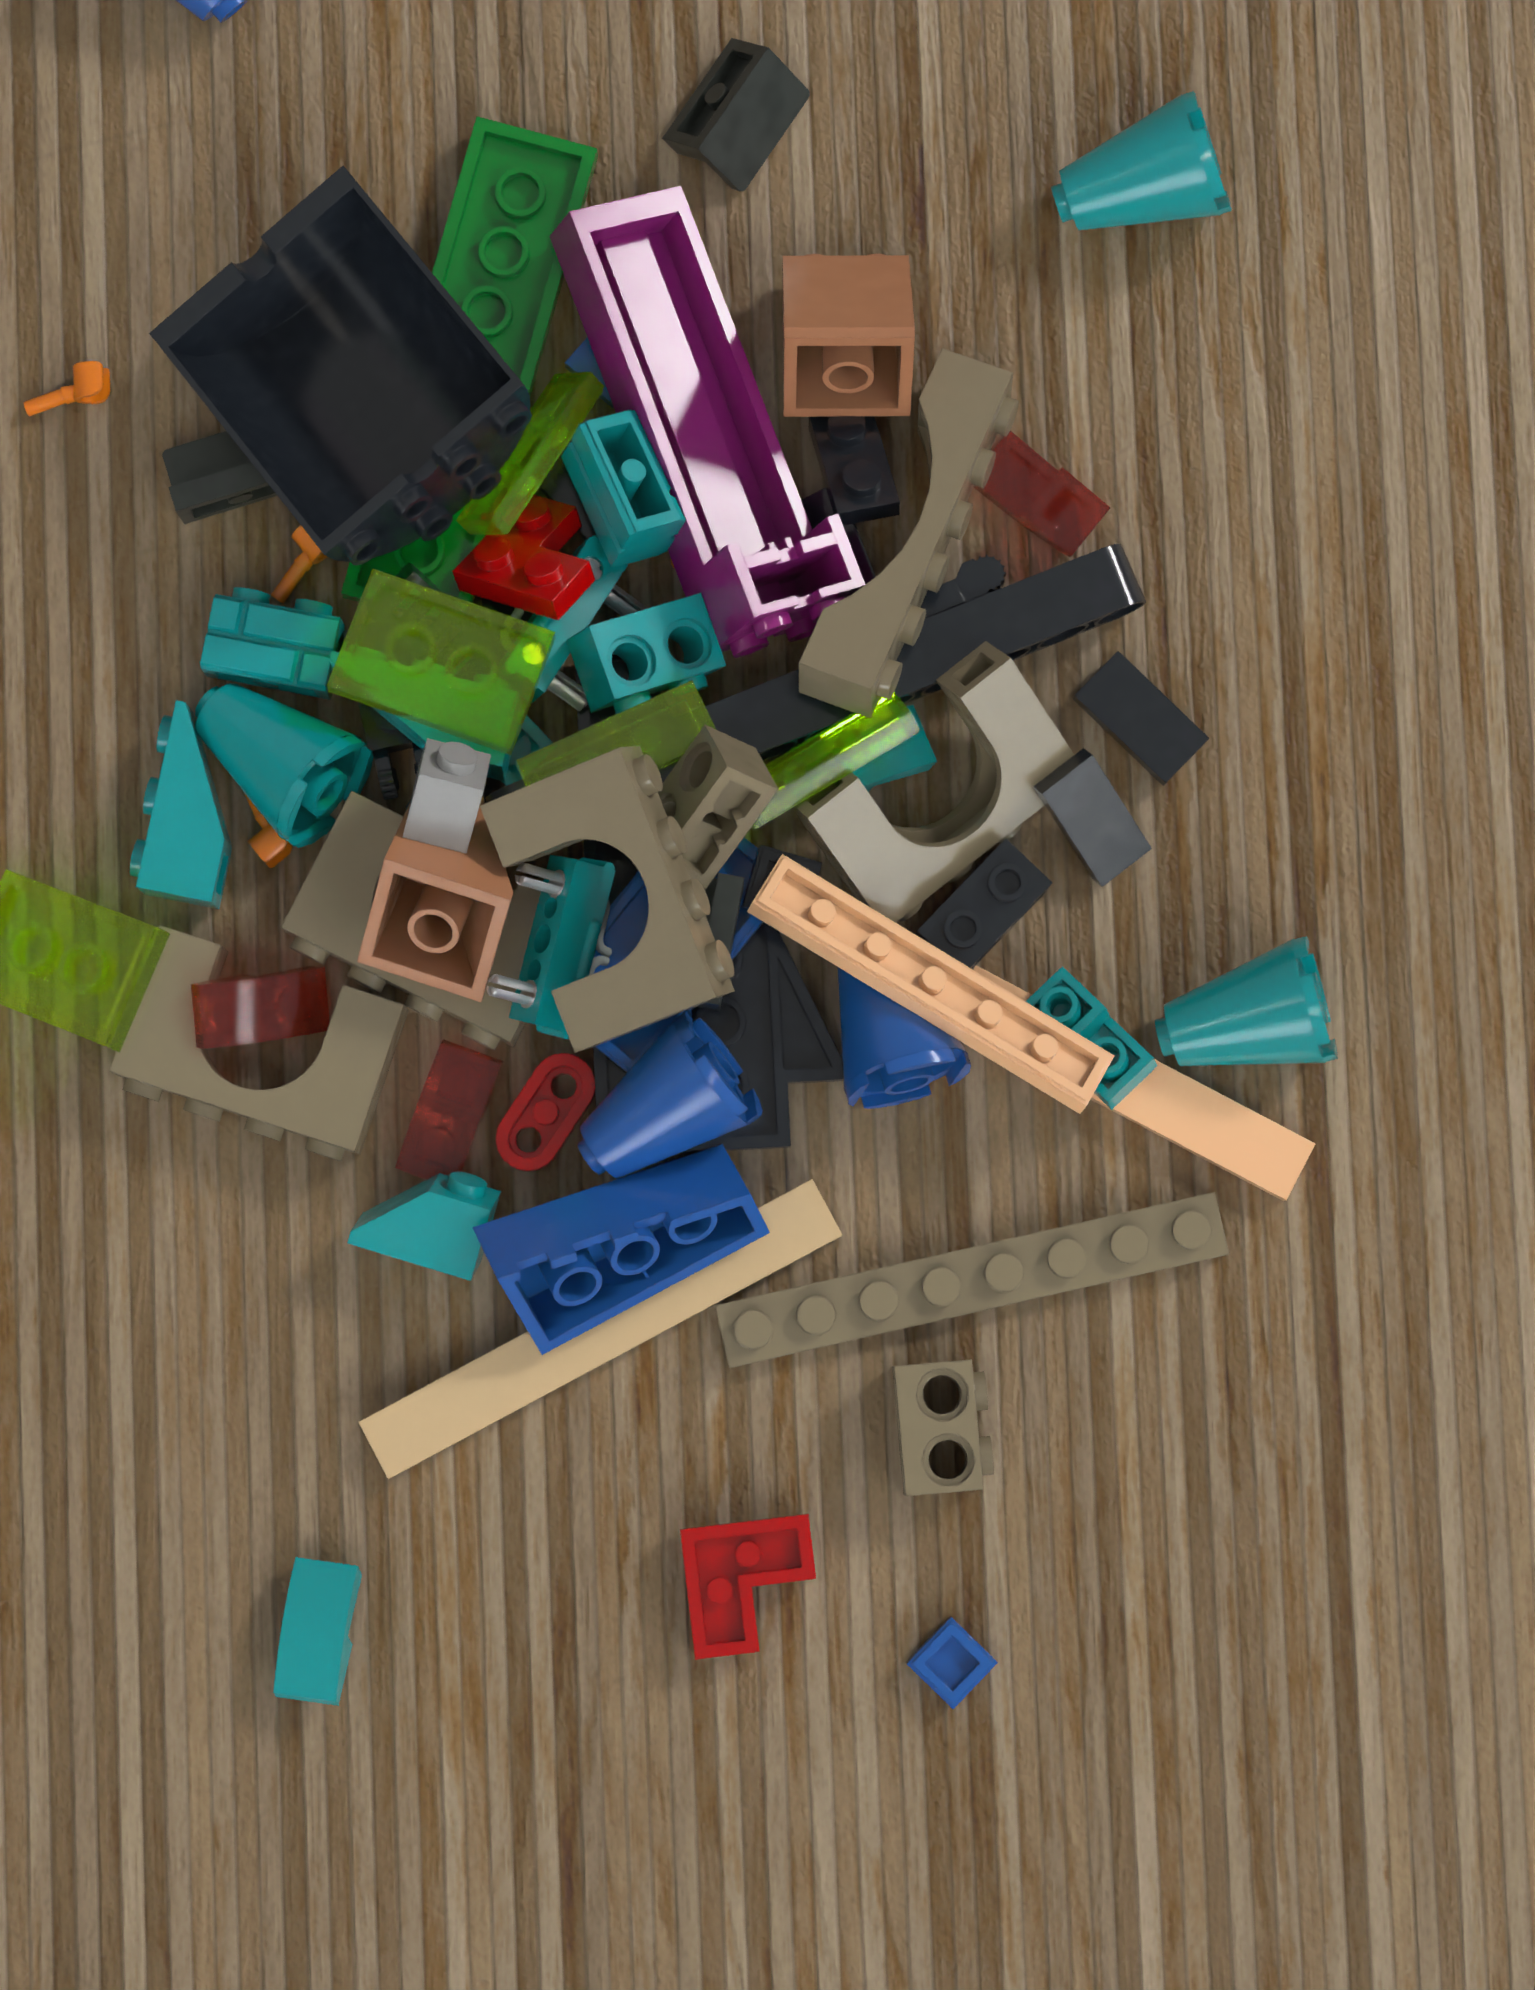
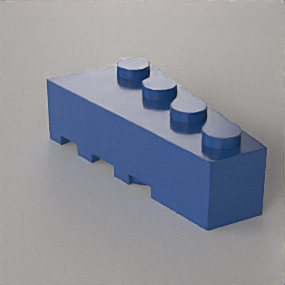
M723 1144L472 1227L497 1280L542 1355L770 1233L747 1186Z

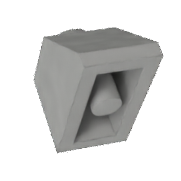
M427 738L418 766L403 838L467 853L485 788L491 754L476 751L460 742L445 743Z

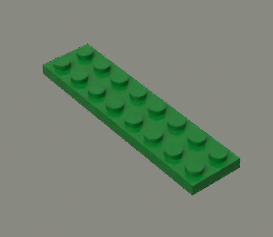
M476 116L432 274L521 380L531 397L564 279L562 268L549 236L569 211L584 208L598 159V149ZM515 450L499 470L502 478L498 486L485 497L477 500L472 499L454 514L451 525L439 537L431 541H423L419 538L393 552L372 558L362 565L356 566L349 562L341 590L342 597L368 605L399 571L411 562L469 617L475 595L459 591L452 571L494 528ZM414 590L394 612L405 614L421 596ZM433 608L423 620L434 622L441 614Z

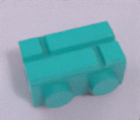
M627 410L588 420L578 425L571 438L572 442L567 445L561 458L610 566L618 567L667 552L675 539L674 535L679 533L686 519L676 498L669 493L671 490L669 482L636 411Z
M234 587L232 597L215 594L200 661V668L207 677L331 700L336 677L334 676L329 658L331 651L341 653L344 640L343 631H345V625L341 617L332 616V606L308 599H296L294 608L269 604L271 595L259 590L243 587Z

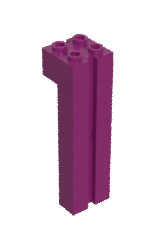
M672 187L569 211L549 237L616 413L627 410L636 411L671 487L669 493L676 498L686 519L679 533L674 535L675 539L668 549L685 596L702 594L721 651L731 650L734 658L743 657L769 645L767 637L772 635L776 637L786 634L789 642L810 637L823 609L852 595L862 588L865 582L839 514L828 516L813 530L811 528L682 187Z

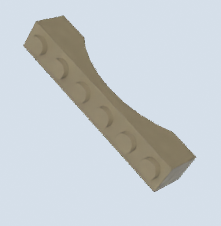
M944 348L941 349L919 398L917 432L927 457L930 489L920 520L903 549L878 576L852 595L823 609L799 661V693L868 718L872 717L880 697L888 700L892 697L902 671V663L897 661L904 643L911 646L915 645L926 617V609L920 608L928 590L935 593L939 591L947 573L950 556L944 555L950 539L952 537L961 540L968 527L973 510V504L967 502L974 486L984 488L991 475L996 459V452L991 450L997 434L1006 437L1014 423L1019 401L1011 398L1013 372Z

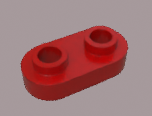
M559 1053L545 1058L536 1067L501 1120L496 1132L497 1150L502 1159L512 1168L523 1172H535L544 1169L554 1161L595 1097V1077L591 1068L584 1060L573 1054ZM562 1075H568L576 1081L575 1093L566 1099L556 1097L552 1091L553 1082ZM524 1129H535L541 1135V1144L533 1152H524L518 1147L517 1138Z

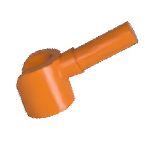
M98 361L76 363L73 365V385L64 386L58 390L25 401L24 408L28 416H33L73 402L82 404L103 403L110 395V371L108 368H103V365Z
M301 525L296 528L291 537L303 552L294 560V563L271 593V596L283 604L306 571H309L313 564H318L328 558Z
M244 793L255 820L263 828L247 842L269 868H273L291 853L293 845L279 837Z

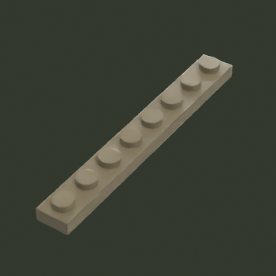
M1215 1192L723 1303L715 1305L728 1365L729 1368L1217 1258L1229 1255L1216 1195Z

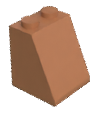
M807 254L804 256H783V417L910 416L915 326L909 255L824 256L821 254Z
M483 797L481 799L480 806L485 804ZM408 806L383 861L357 962L482 1002L513 897V890L506 868H503L480 806L467 853L403 838L409 810Z

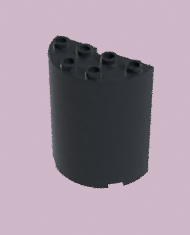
M342 166L261 236L262 244L251 258L242 263L235 264L231 262L149 334L323 554L331 559L351 562L357 566L368 562L372 558L400 549L419 538L423 541H431L439 537L451 525L454 514L472 499L477 500L491 493L500 483L502 475L499 470L515 450L526 426L531 420L532 413L530 412V396L525 385L348 170Z

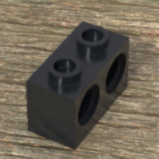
M1005 839L917 930L916 935L973 969L1037 903L1053 882L1014 845Z

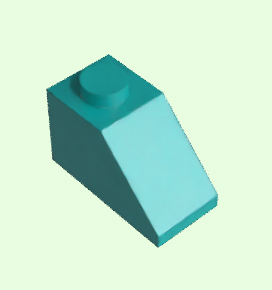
M452 1172L450 1175L438 1173L363 1212L350 1231L347 1244L471 1281L484 1254L472 1227L493 1221L501 1191L488 1188L487 1182L484 1179L470 1173Z

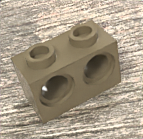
M704 725L663 782L662 791L658 792L667 817H674L684 834L687 850L682 856L691 879H698L705 890L779 790L755 747L707 725Z
M972 1359L892 1366L903 1495L916 1496L984 1490L983 1476L994 1475L991 1437H979L977 1411L988 1410L985 1372H973ZM938 1375L952 1379L959 1391L956 1406L943 1414L931 1411L923 1400V1389L926 1383ZM944 1440H952L960 1445L965 1456L962 1470L950 1478L938 1477L929 1465L931 1449L937 1443Z

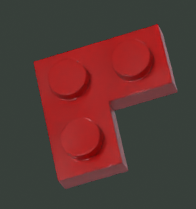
M526 492L452 571L459 591L559 621L595 581L590 561L558 552L582 526L576 506Z
M808 1513L680 1529L695 1660L760 1652L752 1587L816 1579Z

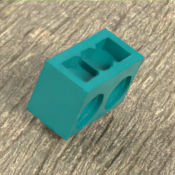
M701 593L590 625L566 640L591 713L614 706L617 716L625 715L652 705L651 694L667 689L670 690L672 699L693 694L709 687L706 676L726 666ZM668 638L675 640L681 646L684 653L683 663L677 661L671 655L668 648ZM612 654L619 656L626 663L629 671L628 680L621 678L615 672L612 665Z

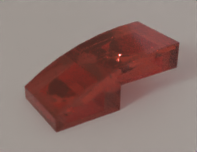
M1010 431L992 449V451L996 452V459L986 486L984 488L974 486V488L1037 537L1067 557H1071L1110 507L1063 467L1059 470L1055 469Z
M306 966L259 976L240 974L191 984L197 1048L235 1046L327 1031L330 1023L325 967Z
M443 1039L418 1100L395 1168L426 1180L439 1173L449 1176L452 1172H463L478 1127L484 1119L503 1061Z

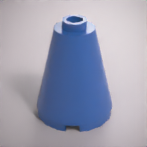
M837 967L844 1091L849 1105L854 1107L860 1097L864 1109L895 1106L918 1100L932 1094L929 1087L932 1081L946 1075L948 1085L951 1086L970 1073L971 1063L968 1053L959 1040Z
M686 1010L668 1025L580 1126V1131L584 1140L578 1143V1149L595 1173L601 1175L607 1171L613 1177L620 1178L749 1125L761 1117L763 1110L754 1088L744 1095L739 1089L738 1075L744 1071L722 1040L701 1018L692 1022V1013Z

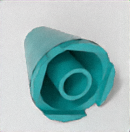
M1195 91L1179 95L1059 170L1062 183L1051 186L1062 222L1074 219L1079 231L1220 216L1223 213L1232 211L1228 193L1224 190L1220 178L1222 174L1201 107H1198Z
M229 683L221 688L219 686L211 688L202 696L196 706V733L279 837L297 848L313 844L330 832L336 821L330 814L342 800H347L351 791L360 795L370 775L374 758L373 753L365 746L366 743L359 736L236 683Z
M1307 936L1291 939L1164 1004L1165 1017L1155 1020L1156 1033L1163 1056L1175 1054L1179 1066L1326 1063L1327 1061L1338 1059L1336 1040H1330L1326 1023L1331 1022V1017L1314 954H1308L1309 940Z

